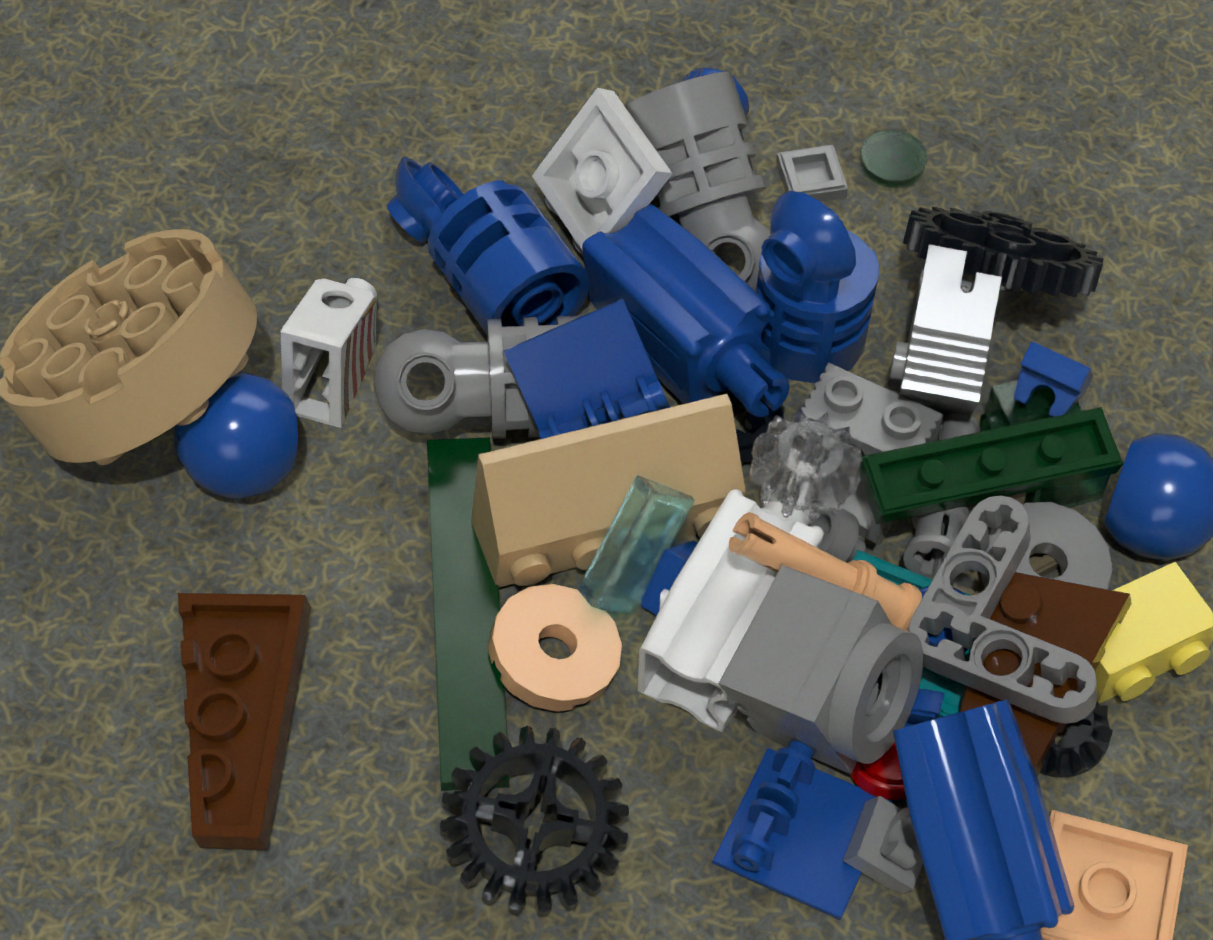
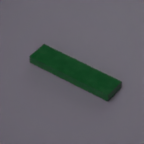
M1102 407L861 456L857 469L875 522L880 524L979 503L988 497L1000 495L1007 497L1116 474L1122 467L1123 462Z

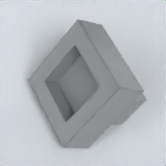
M877 796L865 802L843 861L881 885L903 894L914 889L923 860L910 818L909 808L901 809L883 797Z

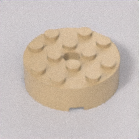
M173 229L151 233L126 242L125 250L127 254L101 268L98 267L94 260L81 266L43 296L13 330L0 352V365L4 369L3 378L0 379V396L44 451L51 457L71 463L95 461L98 465L110 464L125 452L149 442L175 425H187L197 420L207 410L209 405L208 399L228 378L236 375L245 367L249 359L246 352L251 344L257 325L256 306L216 247L202 233L185 229Z

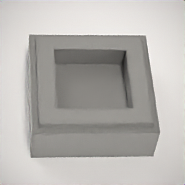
M833 144L777 153L776 164L785 192H803L821 202L847 198L848 187Z

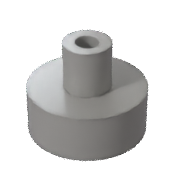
M825 502L821 509L815 513L808 526H819L822 528L824 536L821 550L845 562H850L853 560L857 550L865 551V542L858 538V519L853 513L831 502Z

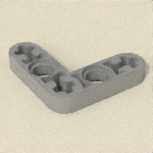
M1001 495L988 497L979 502L969 514L913 614L908 629L916 634L921 641L923 666L928 670L998 699H1008L1010 704L1051 721L1064 724L1078 722L1092 712L1098 698L1096 674L1089 661L1078 654L990 620L1003 591L1010 583L1029 547L1031 535L1028 512L1020 502L1011 497ZM1003 521L1010 522L1012 533L1002 531L998 535L992 546L993 558L986 553L990 543L988 527L997 529ZM974 570L985 574L989 579V584L984 591L976 595H963L952 587L953 580L964 571ZM944 627L951 629L953 641L943 639L937 647L930 646L928 633L939 635ZM963 647L971 650L970 659L967 662L965 661ZM1008 649L1017 653L1022 662L1015 672L1009 675L998 676L991 674L984 668V659L995 650ZM1036 663L1041 665L1042 678L1037 675L1033 677ZM1068 677L1077 680L1078 692L1069 690L1063 699L1054 696L1053 684L1063 685ZM1032 678H1033V685H1032V687H1027V686L1031 683Z

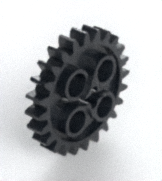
M920 207L918 211H911L903 239V244L907 245V250L918 252L917 257L926 259L929 244L967 251L963 275H973V279L976 272L1002 277L1000 289L1013 292L1026 290L1036 294L1037 290H1041L1052 296H1059V292L1072 297H1077L1078 293L1088 296L1090 291H1096L1103 267V258L1097 256L1098 252L1085 249V244L1074 242L1064 235L1048 232L1046 228H1032L1033 223L1015 216L992 211L980 213L972 210V213H966L956 208H950V211L938 207H932V210Z

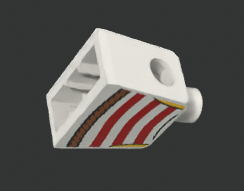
M324 278L315 280L280 331L282 390L289 395L293 402L296 416L339 428L342 427L376 351L377 292L367 281L359 278H350L343 284ZM324 350L329 351V364L322 377L329 378V381L322 395L329 401V404L303 397Z

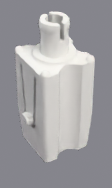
M788 471L781 474L763 508H760L755 501L744 497L740 490L734 489L728 493L675 579L670 591L664 589L660 594L659 612L639 650V692L661 703L681 707L692 714L698 721L720 732L725 730L737 713L739 703L731 700L718 683L777 575L776 572L742 555L732 553L729 549L730 537H736L742 541L746 538L732 532V530L744 514L751 512L758 515L760 519L821 549L824 536L822 528L819 526H808L815 513L821 509L825 502L824 490L813 478L807 476L799 492H796L795 488L801 480L802 473Z

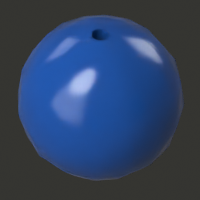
M240 371L228 378L208 399V408L201 417L190 424L174 426L176 453L187 474L215 495L234 499L262 495L286 479L295 462L298 445V425L294 404L286 392L263 376Z
M1154 433L1132 440L1103 526L1120 547L1140 558L1169 561L1193 554L1213 537V458L1205 448L1179 435Z

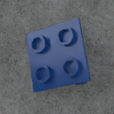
M623 298L503 350L539 430L540 439L670 408Z
M790 741L787 748H780L777 752L767 748L712 863L841 920L862 872L845 863L843 859L865 802L875 798V796L870 795L858 786L816 769L812 761L814 751L802 742Z

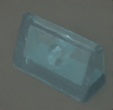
M640 475L636 476L578 588L590 606L605 611L637 612L642 602V596L664 550L671 547L695 501L692 496Z

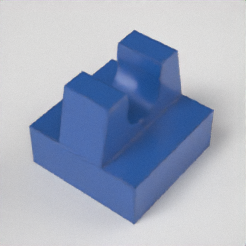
M1031 341L1021 362L1022 367L1013 398L1016 402L1027 406L1036 390L1047 388L1055 394V401L1050 408L1049 417L1068 414L1078 400L1083 398L1093 378L1091 368Z

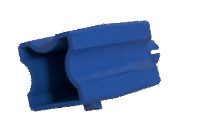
M648 205L635 212L631 221L621 230L611 234L600 231L583 242L584 268L589 275L588 299L596 309L622 298L624 299L657 378L683 404L715 397L720 392L727 390L743 404L747 412L755 417L769 415L768 408L760 399L773 412L783 404L790 389L788 378L772 366L770 349L761 340L762 330L769 321L770 306L701 240L654 205Z
M1006 699L893 730L910 818L945 940H1043L1040 929L1043 927H1055L1059 921L1058 917L1061 914H1071L1075 907L1040 784L1009 700Z

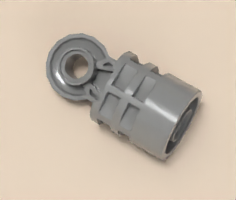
M719 72L692 78L653 91L626 104L625 108L673 173L657 193L660 202L658 209L673 220L679 219L681 226L701 240L713 253H716L719 248L728 244L738 245L742 248L746 263L738 276L756 292L762 244L770 236V231L753 217L747 197L764 191L767 188L764 175L755 174L751 159L757 155L754 143L745 142L741 129L747 126V121L732 73Z
M557 316L556 325H538L537 317L523 318V326L502 327L501 319H487V342L461 343L445 332L427 329L405 333L386 347L376 363L373 385L378 404L392 422L411 432L432 434L450 429L465 417L491 416L492 439H506V430L527 429L528 438L540 437L539 430L503 350L581 316ZM422 363L436 365L443 372L445 378V385L441 394L435 399L428 401L420 400L413 396L407 384L408 375L411 370Z

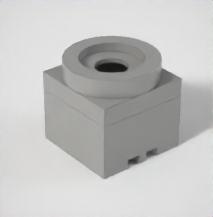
M782 565L718 684L731 700L739 703L737 706L738 710L748 715L747 721L756 733L785 747L788 746L790 741L802 742L814 751V759L851 774L857 761L870 764L881 758L895 742L893 730L901 729L905 726L920 686L923 669V649L921 641L916 634L892 625L878 600Z

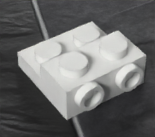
M597 88L532 177L546 196V205L563 221L574 238L573 244L575 248L583 255L582 244L587 238L600 231L611 234L625 227L634 217L635 212L650 204L673 173L615 92Z

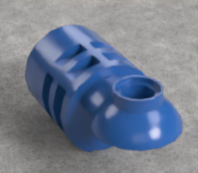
M406 156L401 159L397 167L395 180L397 195L386 204L387 209L396 222L414 239L421 243L428 239L430 256L443 271L452 287L461 296L463 302L486 334L487 319H501L502 327L523 326V318L537 317L538 325H556L557 316H574L581 308L589 292V275L523 188L506 184L504 180L482 184L463 194L456 183L433 163L427 162L422 167Z
M788 191L780 195L774 205L770 217V236L762 244L756 293L769 304L771 309L769 321L761 333V340L770 349L772 366L790 380L816 383L819 382L820 375L824 373L828 362L849 371L863 354L878 282L879 263L874 249L871 251L861 238L846 230L843 221L839 219L832 209L803 192Z

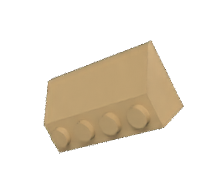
M727 394L478 454L471 523L495 585H498V588L511 584L519 586L533 585L544 580L549 574L576 567L581 570L594 569L614 557L637 551L642 554H651L666 548L672 541L696 534L702 537L728 493L734 489L740 490L744 497L746 493L731 401Z

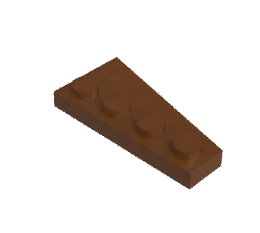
M1015 572L1007 588L1003 591L990 620L1078 654L1089 661L1093 669L1096 670L1105 654L1104 647L1117 623L1121 624L1132 603L1129 593ZM998 649L988 654L984 659L983 666L991 674L1004 676L1015 672L1021 665L1022 659L1012 650ZM1040 663L1035 664L1033 677L1037 675L1042 678ZM1068 677L1063 685L1053 684L1054 696L1063 699L1069 690L1078 692L1077 680ZM1032 678L1031 683H1030L1027 687H1032V685H1033V678ZM966 686L960 712L1003 700ZM1010 704L1038 777L1043 768L1042 761L1057 733L1061 734L1066 724L1051 721Z
M178 593L179 614L183 619L184 640L181 641L182 666L186 671L187 699L184 700L185 724L189 729L191 752L187 759L192 837L199 848L267 850L311 606L305 595Z

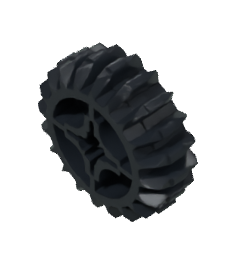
M528 725L522 727L519 734V746L512 747L504 733L499 732L493 736L494 757L485 749L475 746L469 752V760L475 771L465 767H455L452 772L451 781L461 791L445 792L442 796L441 807L456 816L448 817L440 822V835L449 839H460L446 849L448 863L458 864L471 860L472 862L461 873L460 882L465 887L475 885L483 877L487 879L488 882L482 894V901L488 905L496 901L501 889L510 892L508 912L514 915L520 913L524 896H535V911L537 915L547 916L551 904L550 894L555 892L561 905L566 910L575 908L578 899L574 883L585 893L594 896L601 888V882L594 870L604 874H613L617 869L619 861L607 849H623L628 839L626 832L613 826L627 820L629 815L628 805L620 802H608L620 793L622 789L620 779L610 777L598 781L597 778L606 769L608 762L604 755L595 756L587 763H584L581 758L586 742L582 737L576 738L572 741L568 751L559 748L560 731L556 727L550 728L547 732L545 744L534 743L532 728ZM522 772H534L530 786L523 792L515 795L498 793L496 799L484 797L502 779ZM555 777L565 781L579 794L586 805L590 820L579 818L578 810L565 807L557 800L554 793ZM542 793L543 800L540 811L545 813L543 823L539 832H535L532 848L527 849L525 844L528 830L524 829L525 820L529 810L534 808L536 795ZM477 820L491 823V830L505 834L513 842L515 847L513 866L503 862L488 848L481 837ZM572 841L586 844L583 851L569 863L552 870L534 871L539 854L546 848L552 846L570 848Z

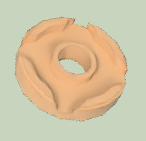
M556 584L531 586L508 598L495 617L488 644L491 663L495 661L496 668L501 673L500 681L507 690L533 707L556 712L574 710L576 705L585 704L588 701L592 703L600 698L620 667L622 643L616 623L602 605L578 589ZM545 637L557 638L568 646L571 656L564 659L552 658L540 648L538 640Z

